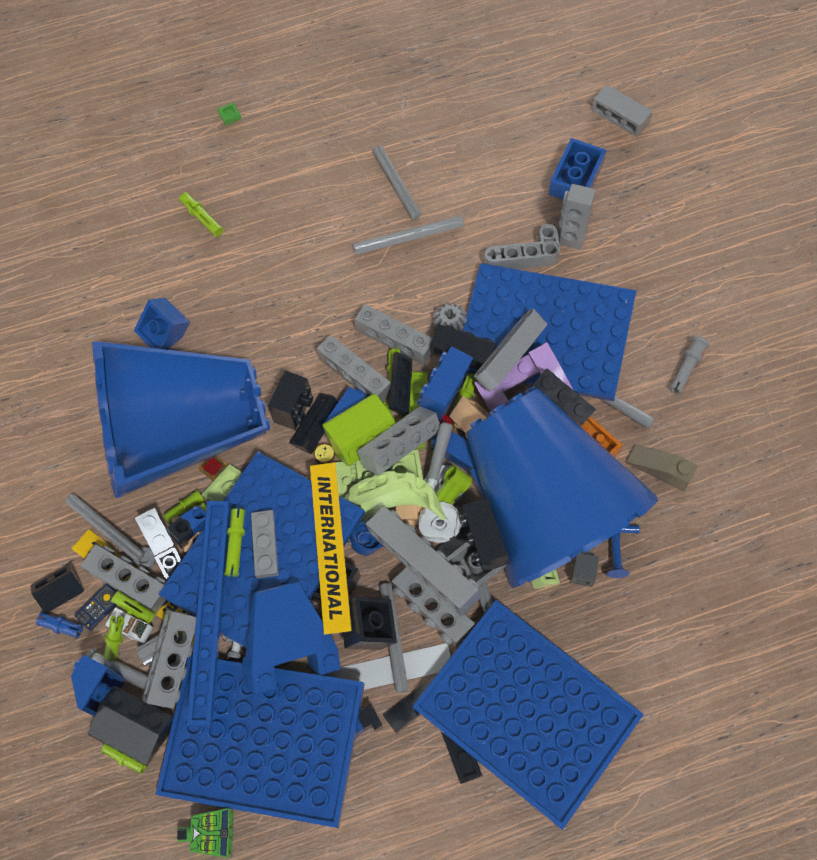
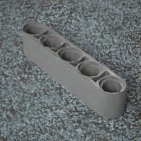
M534 308L524 314L474 375L488 392L494 390L547 326L546 321Z

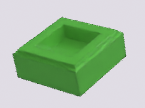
M234 102L217 109L225 126L242 119Z

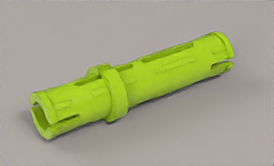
M184 192L179 197V201L188 208V212L195 216L215 237H219L223 233L224 228L203 209V205L200 202H196L187 192Z
M237 509L231 510V524L227 530L229 535L227 561L224 575L229 577L232 567L233 577L239 576L242 536L245 535L243 524L246 511L243 509L239 511V518H237Z

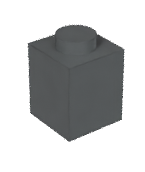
M589 551L578 554L574 561L571 583L593 587L599 557L594 556V553Z

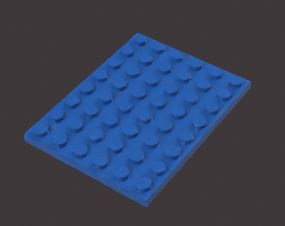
M480 263L463 332H471L476 337L482 339L489 338L496 343L497 348L524 314L534 308L546 321L547 326L521 358L547 342L577 394L614 401L636 290ZM469 367L467 374H476L478 369ZM540 373L521 384L532 386L541 376Z
M258 451L223 500L231 503L229 528L232 509H237V518H239L240 509L246 512L243 524L245 535L242 536L239 576L233 577L232 567L230 577L225 576L220 633L247 649L246 639L250 632L251 623L249 621L254 592L299 582L310 600L312 594L320 585L311 480ZM339 496L344 547L365 515V510ZM273 510L279 576L257 579L255 577L251 513ZM205 528L158 594L197 617Z
M497 600L494 601L412 707L561 830L567 825L644 715Z
M193 655L187 658V672L184 680H182L180 698L176 705L155 795L339 828L365 683L274 668L277 688L255 695L245 686L243 663L218 659L212 727L187 726Z

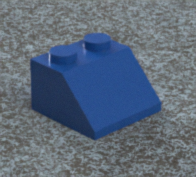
M166 298L149 299L134 331L150 348L168 350L183 338L190 321Z

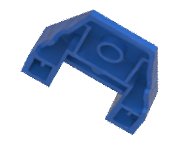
M299 582L254 592L249 621L251 623L250 632L246 639L247 650L242 664L247 689L255 695L276 689L274 666L308 656L309 668L319 675L341 669L338 647L330 634L324 635L323 622Z

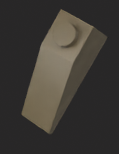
M635 445L626 462L681 491H685L698 466L678 455Z

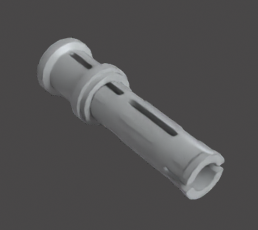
M700 336L692 337V344L689 350H686L684 353L685 360L669 387V390L674 392L676 386H678L675 394L679 395L682 393L695 365L701 362L703 351L709 347V342Z

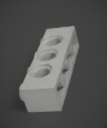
M572 184L570 191L565 192L558 229L560 245L582 250L596 189Z
M364 304L354 319L357 332L391 349H399L401 354L412 358L422 365H425L432 355L430 350L431 337Z
M332 335L317 348L319 359L354 388L362 390L367 397L375 393L383 402L390 395L391 382Z
M420 406L359 449L357 453L363 468L379 476L438 433L440 423L436 412Z
M95 544L80 566L89 574L107 583L114 589L120 590L157 614L165 602V599L158 594L166 584V581L158 576L155 579L150 577V572L141 566L138 568L131 565L133 562L124 556L116 557L114 555L115 551L106 545L101 548ZM114 563L113 567L106 571V566ZM131 573L130 579L123 581V577ZM149 583L148 589L144 592H141V587L144 584Z
M407 567L392 580L394 587L392 591L400 599L404 597L409 602V608L415 614H422L425 617L424 622L432 630L436 628L441 633L440 637L446 644L450 645L452 643L457 647L473 630L475 623L465 614L461 617ZM413 587H418L422 592L415 596L410 593V590ZM429 602H434L438 607L433 611H429L425 606ZM450 617L454 622L451 626H444L441 623L442 619Z
M166 610L142 700L145 703L174 708V704L178 702L180 698V682L184 680L187 672L186 660L187 657L191 656L193 650L191 642L193 635H195V616ZM177 631H182V639L178 642H175V633ZM176 653V661L173 664H168V657ZM170 676L169 685L162 687V679Z

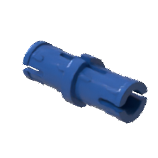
M40 612L38 616L42 617V619H36L37 626L51 629L56 634L63 633L78 639L81 635L78 632L82 633L83 625L67 621L62 616L55 617Z

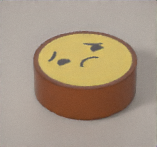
M324 443L315 448L314 457L318 464L332 463L335 459V452L331 445Z

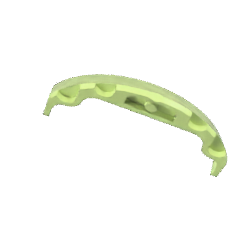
M388 471L383 472L379 476L375 474L373 477L366 478L349 489L350 493L344 497L345 500L365 510V515L360 522L372 517L384 506L388 509L400 505L421 506L433 511L441 520L446 519L433 488L427 482L409 472L404 474Z

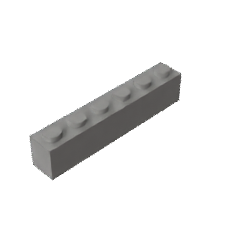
M384 506L365 523L369 534L461 617L480 599L479 585L470 578L468 580L465 578L462 570L457 565L448 563L446 556L438 550L436 552L431 548V543L423 536L420 538L416 534V530L409 523L404 524L401 521V517L394 510L390 511Z

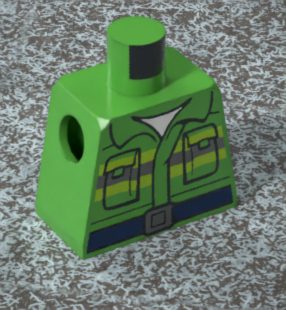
M229 808L193 815L191 817V827H178L177 841L190 842V852L232 858L234 810Z

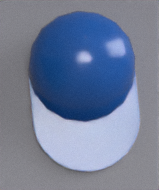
M372 517L360 522L349 538L351 548L362 556L371 555L384 547L368 532L365 523Z

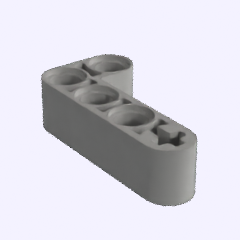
M545 224L540 228L538 242L489 247L484 254V264L512 269L555 265L560 253L557 229L554 225Z

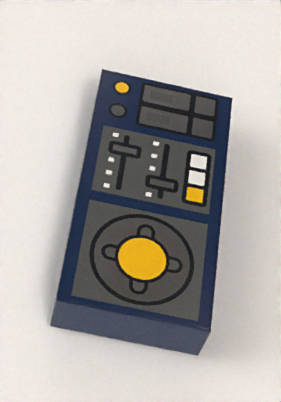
M106 583L74 616L91 632L117 606L111 602L116 592Z

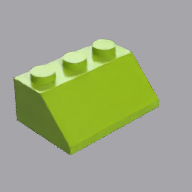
M374 393L322 426L337 458L349 467L360 460L357 453L359 449L396 423L393 416Z

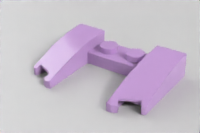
M547 342L530 351L527 356L519 359L494 390L488 392L479 381L475 382L490 412L501 404H504L505 407L507 406L508 400L504 394L505 392L539 373L541 375L547 368L573 389Z

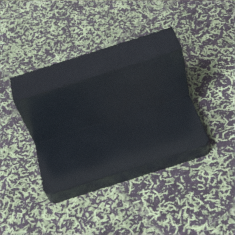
M70 563L31 585V594L44 613L52 611L84 592V588L76 578L75 571Z

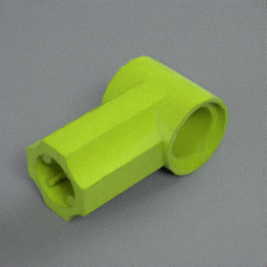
M456 465L451 466L444 475V483L436 493L439 502L452 505L459 494L465 492L470 487L472 478Z

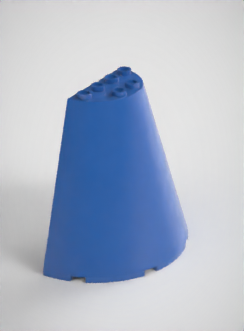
M98 341L92 342L102 438L108 474L111 478V488L115 498L125 496L251 441L270 430L269 419L265 418L264 415L266 411L265 403L258 398V396H261L260 384H256V368H252L249 359Z
M535 386L524 392L525 396L520 393L511 398L506 403V407L504 404H501L488 413L489 417L482 421L479 418L470 424L471 429L467 431L484 496L488 498L508 553L509 565L505 567V571L511 588L521 586L526 581L531 582L572 561L571 559L581 552L586 553L630 525L629 522L633 521L636 517H641L658 502V498L653 491L539 388L536 389Z

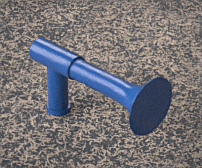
M628 525L611 537L613 566L611 571L607 572L608 577L624 578L630 575V572L625 570L622 565L620 533L639 534V525Z

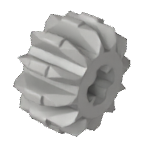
M444 302L443 307L438 306L437 312L433 314L434 326L438 327L439 324L444 326L450 325L456 330L462 331L464 324L467 322L465 318L466 312L462 310L461 305L455 307L454 302L451 305H447Z

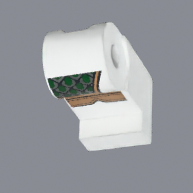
M115 607L110 618L115 616V622H117V616L125 619L122 635L145 644L153 627ZM110 618L108 619V621H107V623H106V625H105V626H107L108 628H109V625H110Z

